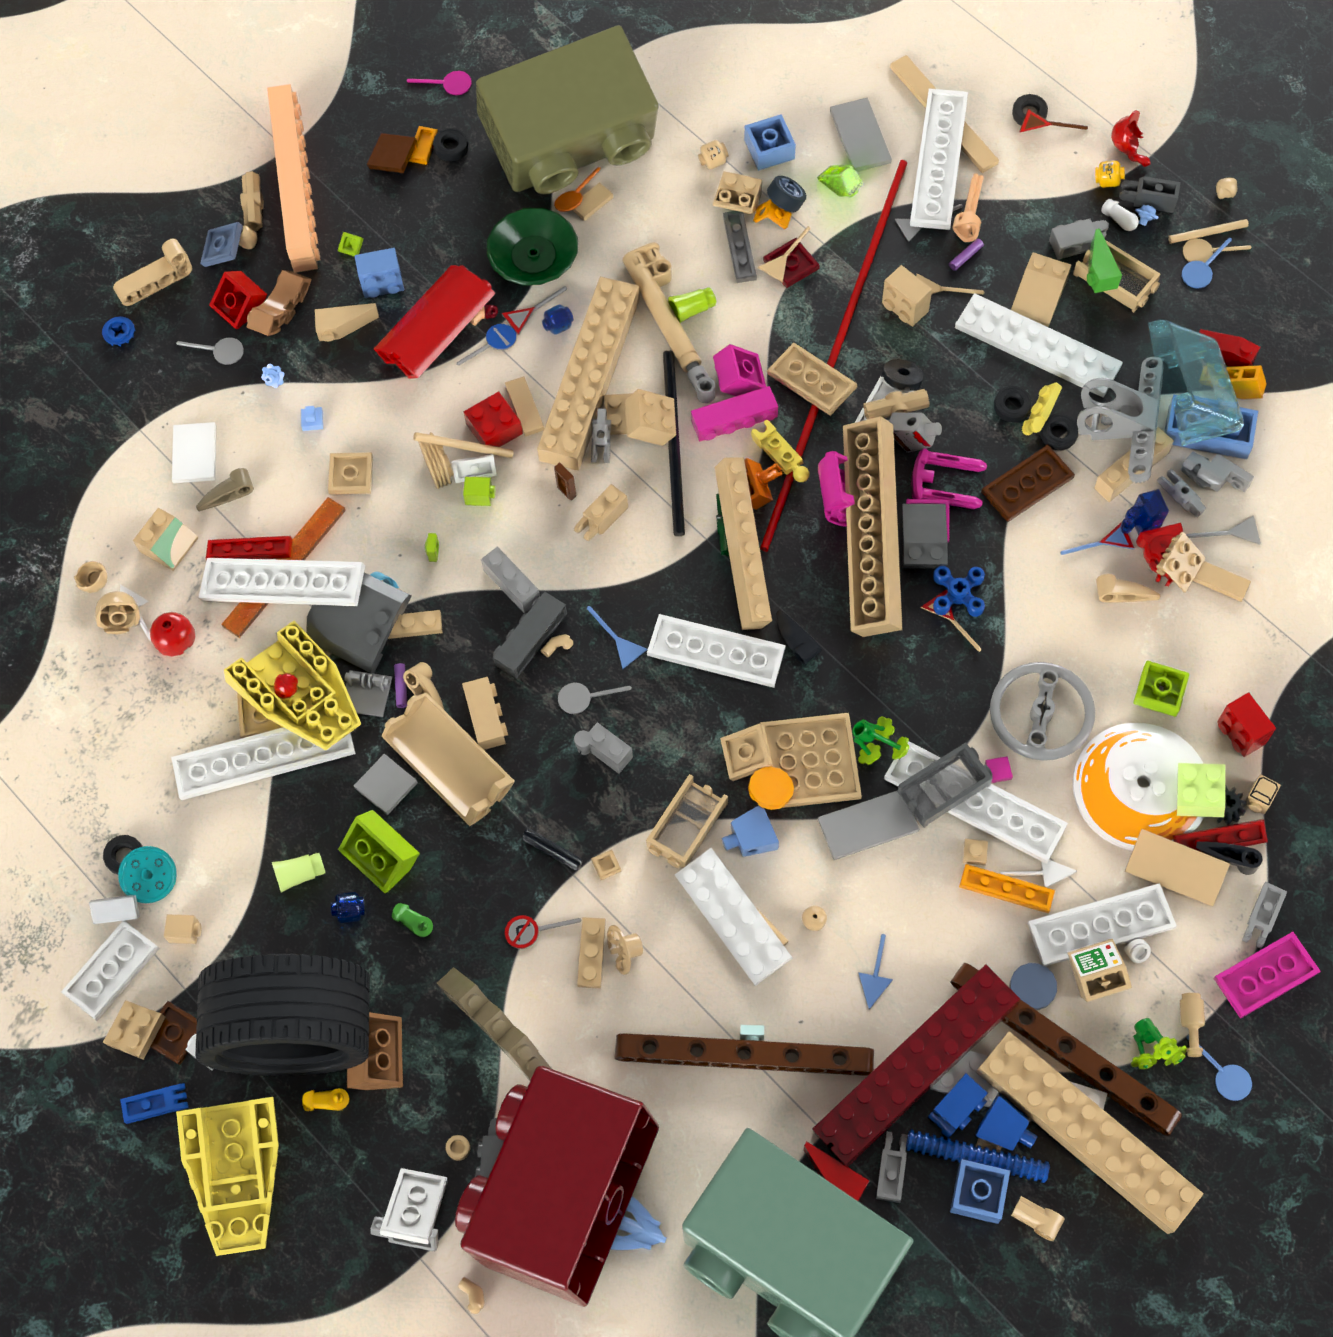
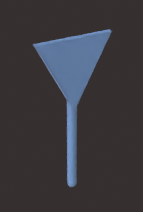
M590 606L587 607V610L616 641L622 669L648 650L617 637Z

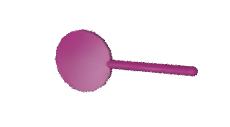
M453 71L447 74L444 80L407 79L408 83L443 84L445 91L452 95H462L472 85L470 76L463 71Z

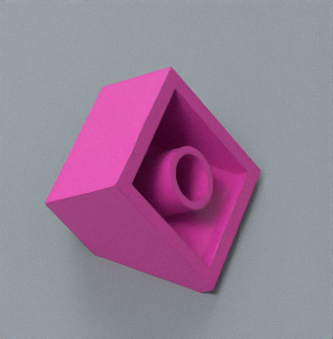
M729 344L713 356L721 392L739 396L766 387L757 353Z

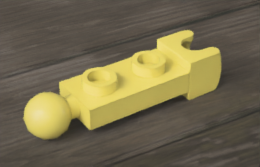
M769 420L764 421L766 426L765 432L752 429L751 436L753 441L780 466L786 475L793 471V477L797 482L803 483L808 480L809 470L805 466H800L803 464V459L776 431V428Z

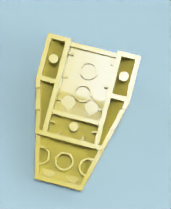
M268 1097L176 1111L181 1161L184 1169L187 1171L189 1183L192 1190H194L198 1207L206 1223L205 1226L216 1256L266 1248L279 1149L274 1098Z

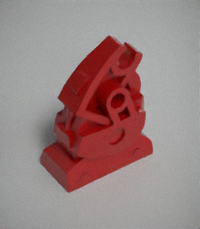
M1181 523L1140 532L1136 543L1138 547L1143 548L1144 558L1155 573H1157L1156 566L1160 563L1161 559H1164L1162 556L1166 553L1165 550L1172 542V538L1183 532ZM1157 573L1155 581L1159 583L1162 576L1166 577L1168 581L1165 586L1168 587L1174 582L1167 573L1164 575Z

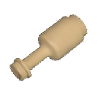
M1184 993L1180 1000V1018L1182 1027L1189 1030V1048L1186 1049L1188 1057H1201L1203 1048L1199 1047L1198 1029L1205 1025L1204 1000L1201 999L1200 993Z

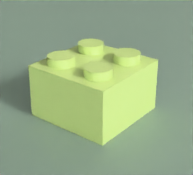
M1178 763L1177 816L1224 817L1225 764Z

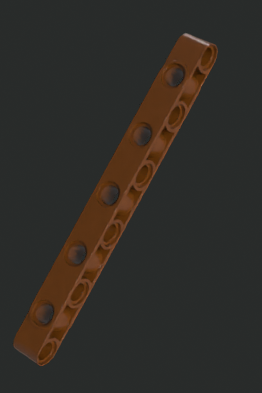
M963 963L950 983L959 990L979 970L968 963ZM1021 999L1019 1004L1002 1020L1004 1024L1099 1091L1107 1093L1109 1098L1161 1134L1170 1136L1182 1118V1114L1175 1107ZM1019 1016H1027L1030 1019V1024H1022ZM1059 1044H1067L1070 1048V1052H1062L1059 1048ZM1099 1072H1107L1111 1080H1102ZM1140 1101H1148L1151 1104V1110L1143 1109Z
M622 1033L616 1035L615 1060L651 1064L868 1076L874 1070V1049L838 1045ZM646 1045H654L656 1047L655 1052L652 1054L645 1053L643 1049ZM694 1047H700L704 1051L698 1057L693 1056L690 1052ZM741 1050H747L751 1056L748 1059H741L738 1053ZM795 1053L798 1056V1060L789 1062L785 1058L786 1054ZM840 1055L845 1058L846 1062L843 1065H837L834 1063L833 1058Z

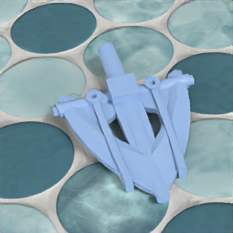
M632 1196L626 1211L632 1213L636 1221L624 1216L619 1227L620 1230L631 1234L627 1236L616 1235L610 1250H633L639 1248L651 1250V1245L660 1242L665 1243L667 1237L663 1236L658 1227L661 1222L653 1219L644 1206Z

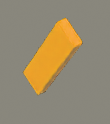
M965 864L959 885L963 889L1048 914L1055 893L1053 889Z

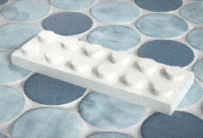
M659 614L647 656L774 688L786 645Z
M712 848L675 874L676 878L755 986L793 959Z
M1160 883L1034 919L1027 923L1043 966L1069 960L1067 952L1108 939H1113L1117 946L1176 928V923Z

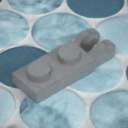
M1268 882L1263 884L1248 920V927L1242 941L1248 942L1251 939L1255 927L1262 930L1261 935L1257 939L1256 947L1260 949L1263 947L1268 934L1272 931L1287 891Z
M887 1131L885 1146L881 1156L876 1199L900 1203L907 1153H905L907 1135H901L899 1151L890 1150L893 1135L892 1132Z

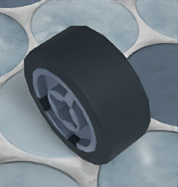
M783 175L776 176L767 188V194L771 201L779 208L788 212H797L807 197L805 190L796 181Z

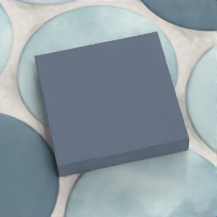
M236 222L208 230L200 264L208 267L234 260L243 225Z

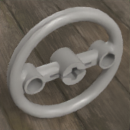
M1033 662L1012 669L998 682L991 698L990 716L997 735L1014 752L1035 760H1055L1072 754L1085 743L1094 725L1095 706L1086 684L1072 671L1053 663ZM1039 673V695L1030 711V718L1033 721L1032 731L1028 737L1027 744H1022L1004 726L1000 713V703L1006 688L1013 681L1027 674ZM1058 678H1062L1076 689L1082 699L1085 710L1084 723L1079 734L1071 742L1059 748L1046 749V726L1051 721L1055 711V704L1052 701L1053 690L1056 687ZM1043 679H1051L1053 683H1046ZM1044 696H1046L1045 704H1044V707H1043V709H1044V714H1043V717H1042V719H1041V723H1040V726H1039V722H1040V718H1041V713H1042V712H1041V707H1042L1043 702H1044V698H1045ZM1037 738L1042 743L1035 744L1031 739Z

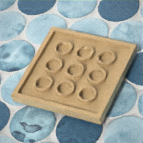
M849 713L760 722L764 726L773 767L786 772L794 785L791 800L782 808L861 799L862 795Z

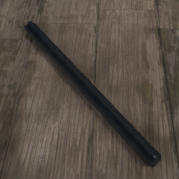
M670 350L663 352L665 396L674 398L676 436L668 441L673 534L678 537L685 535L675 360L674 353Z

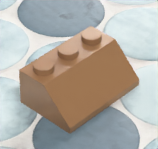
M369 1012V1056L362 1064L347 1069V1088L361 1090L403 1087L402 1017Z

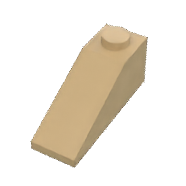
M376 303L315 309V327L319 341L329 342L341 339L379 318Z

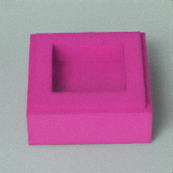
M1008 756L985 760V765L989 767L993 774L991 783L1012 780L1013 776Z

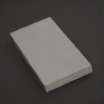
M868 97L830 107L832 118L853 173L891 163L890 153Z
M897 791L818 817L820 827L834 860L919 832L914 814Z

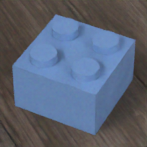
M782 114L744 126V141L758 171L795 159L796 144Z
M395 248L355 255L358 277L364 298H374L379 295L395 294L399 291H404Z
M962 1159L958 1166L950 1213L999 1224L1002 1220L1010 1170Z

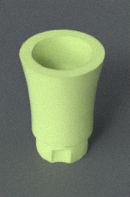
M319 853L272 862L281 893L325 873Z

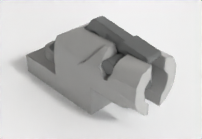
M1193 451L1181 468V471L1201 488L1210 487L1215 491H1219L1228 481L1234 488L1246 492L1254 478L1253 475L1220 454H1217L1210 462L1208 458Z

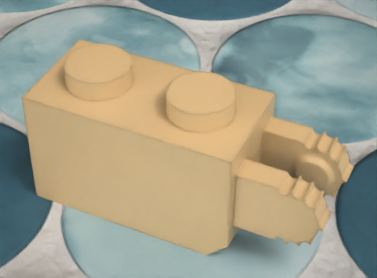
M610 484L583 512V517L575 525L574 531L579 534L588 525L590 528L584 534V539L590 541L597 533L603 534L628 509L627 495Z

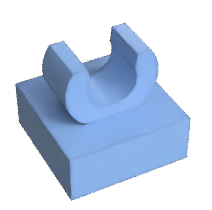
M305 406V409H301V427L303 431L323 429L322 407Z

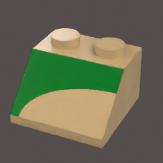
M157 508L133 539V542L139 552L174 571L196 542L198 536L175 516Z

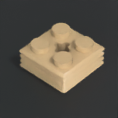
M418 441L436 488H443L447 484L451 485L450 477L454 476L443 446Z

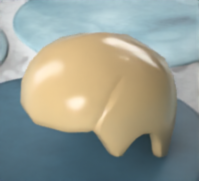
M95 561L84 563L78 568L74 576L77 583L76 587L88 593L101 590L107 583L105 567Z

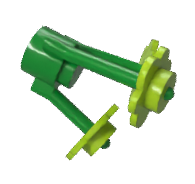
M879 717L877 724L869 723L862 719L854 725L852 734L855 737L853 741L862 748L859 752L858 761L861 764L866 763L867 765L880 758L881 747L874 743L865 745L864 742H872L876 739L894 747L892 759L896 760L901 759L907 754L909 738L900 737L897 743L889 740V736L894 733V726L892 725V720L885 717Z
M1150 1018L1142 1019L1135 1024L1134 1029L1137 1033L1133 1037L1137 1042L1140 1056L1132 1059V1067L1148 1069L1157 1063V1059L1161 1058L1166 1060L1164 1062L1166 1066L1171 1063L1176 1065L1185 1058L1184 1054L1187 1047H1178L1175 1038L1163 1037ZM1143 1041L1147 1044L1157 1041V1044L1153 1047L1155 1050L1153 1055L1145 1053Z

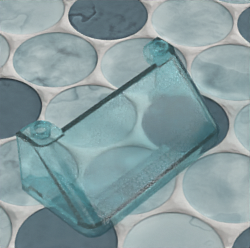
M1160 319L1148 322L1154 357L1161 358L1163 362L1167 363L1169 369L1180 366L1188 391L1176 396L1173 400L1181 446L1239 431L1244 425L1243 416L1217 340L1168 320Z

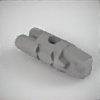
M598 408L597 420L593 419L591 462H596L598 459L597 447H605L604 463H610L611 420H607L606 409ZM599 433H605L603 438H598Z
M1172 469L1168 470L1166 474L1175 484L1174 486L1163 476L1157 479V482L1186 511L1189 510L1196 517L1205 511L1206 507L1200 501L1201 498Z

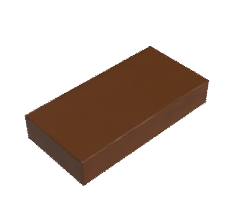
M559 462L554 466L557 488L569 500H573L577 496L574 476Z

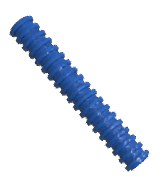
M912 1129L908 1132L907 1151L912 1149L914 1153L921 1151L923 1155L929 1153L931 1157L932 1155H936V1158L942 1156L944 1160L950 1158L952 1162L959 1160L958 1162L960 1163L963 1159L1010 1170L1011 1176L1018 1174L1020 1178L1026 1176L1028 1180L1033 1178L1034 1181H1038L1039 1179L1041 1183H1045L1048 1179L1050 1169L1048 1161L1041 1163L1039 1159L1034 1161V1158L1026 1159V1156L1020 1158L1018 1154L1012 1156L1010 1152L1004 1154V1151L996 1152V1149L991 1151L988 1147L982 1149L980 1145L974 1147L972 1143L966 1145V1142H962L961 1144L958 1140H955V1142L951 1141L950 1138L944 1140V1137L936 1138L934 1134L931 1137L929 1133L923 1135L921 1131L915 1133Z

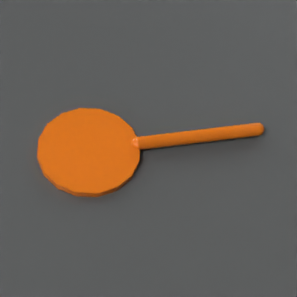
M597 167L575 191L561 194L554 203L556 210L566 212L579 206L583 200V196L579 191L601 168Z

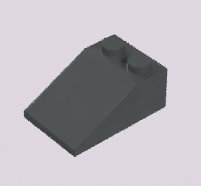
M902 504V568H937L938 566H947L946 504Z

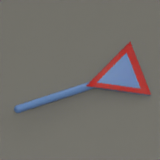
M1122 521L1101 541L1063 550L1060 553L1065 555L1103 544L1128 549L1135 548Z

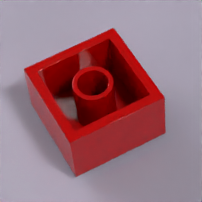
M499 391L463 411L466 425L480 444L501 447L523 434L521 421Z
M1249 692L1226 705L1217 721L1221 732L1225 735L1227 734L1232 741L1233 748L1238 753H1241L1243 757L1266 745L1276 730L1274 724Z

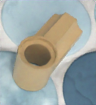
M1022 1196L1011 1214L1012 1217L1032 1227L1035 1233L1049 1241L1055 1240L1065 1220L1059 1213L1048 1208L1043 1209Z

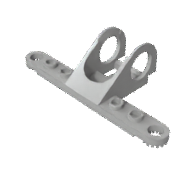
M1149 357L1142 362L1138 391L1108 378L1092 379L1085 383L1081 391L1083 407L1087 409L1080 411L1078 414L1077 426L1079 434H1090L1092 440L1132 438L1128 473L1130 480L1135 483L1146 482L1145 480L1148 481L1151 477L1164 369L1163 361L1159 357ZM1151 364H1152L1153 366H1154V364H1155V366H1156V367H1154V368H1149V366H1151ZM1105 386L1111 388L1116 393V398L1108 403H1099L1090 397L1089 392L1095 387ZM1093 414L1092 427L1090 428L1086 424L1085 419ZM1100 414L1108 416H1102L1101 423L1104 425H1111L1109 428L1104 430H1098ZM1141 469L1144 471L1142 474H1134L1138 470L1141 471Z

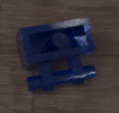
M1159 489L1138 495L1134 506L1126 512L1125 519L1121 523L1122 533L1128 534L1135 527L1139 535L1140 532L1162 526L1169 509Z

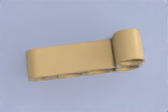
M177 239L167 240L163 244L162 251L165 255L164 257L120 279L114 284L113 290L123 305H133L191 273L192 265Z

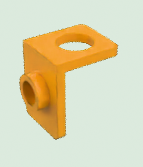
M770 199L757 207L753 221L757 223L768 217L783 229H787L792 214L779 208Z

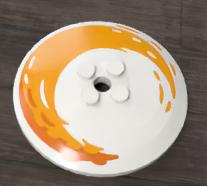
M1147 723L1117 725L1095 736L1081 752L1073 774L1075 802L1089 827L1100 837L1118 847L1133 851L1141 829L1174 841L1173 835L1195 831L1204 818L1199 816H1177L1178 763L1203 764V762L1191 745L1170 730ZM1144 778L1149 782V786L1142 788L1138 785L1137 780Z

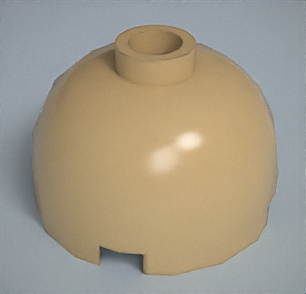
M109 592L99 599L95 607L97 626L103 628L104 632L108 634L126 633L129 631L128 628L133 625L136 627L140 620L137 602L125 592Z

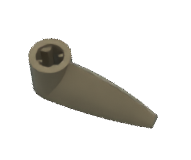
M245 468L233 470L229 475L230 478L215 486L196 505L197 510L202 511L250 494L254 488L248 470Z

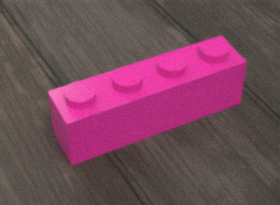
M770 386L691 410V422L699 442L712 440L722 434H731L741 428H750L757 423L764 422L765 420L772 421L778 417V405Z

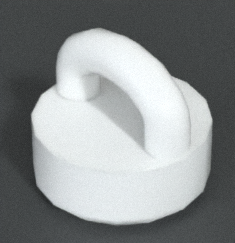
M1135 939L1124 947L1127 956L1134 963L1146 961L1151 954L1150 946L1142 939Z

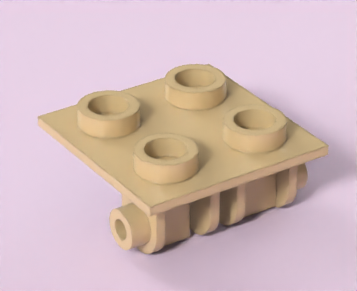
M1181 532L1180 535L1172 538V542L1165 550L1166 553L1162 556L1164 559H1161L1160 563L1156 566V572L1160 575L1167 573L1178 587L1186 593L1206 557L1184 532Z

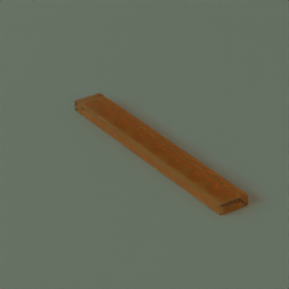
M327 497L293 538L291 557L276 560H305L346 511L345 507ZM240 602L221 625L240 638L269 603Z

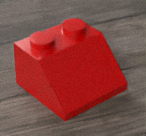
M242 271L224 272L209 306L235 329H239L247 322V316L252 308L260 306L268 294Z

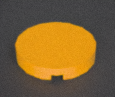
M763 767L755 771L751 776L748 791L752 800H755L760 807L774 810L780 809L789 803L793 796L794 785L789 775L781 769Z

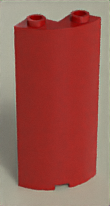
M451 265L378 343L374 350L386 364H396L409 379L419 378L495 295V292L491 289V284L485 279L481 280L463 265Z

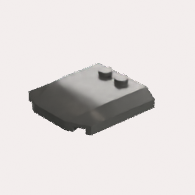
M364 572L358 606L312 605L307 615L306 633L320 648L374 674L383 656L381 652L399 615H403L412 595Z

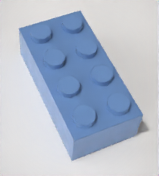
M1173 395L1168 409L1165 433L1174 440L1172 445L1248 459L1253 448L1258 411Z

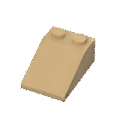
M1033 252L1011 310L1049 327L1067 283L1072 265Z

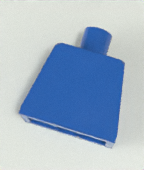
M999 1092L975 1131V1136L1012 1151L1018 1141L1031 1148L1037 1139V1135L1026 1129L1030 1122L1029 1117Z

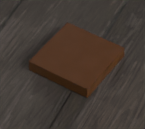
M381 133L367 166L369 169L404 173L417 144L416 138Z
M167 1001L159 1012L165 1016V1019L150 1047L180 1065L189 1053L185 1050L188 1047V1041L196 1034L197 1018Z

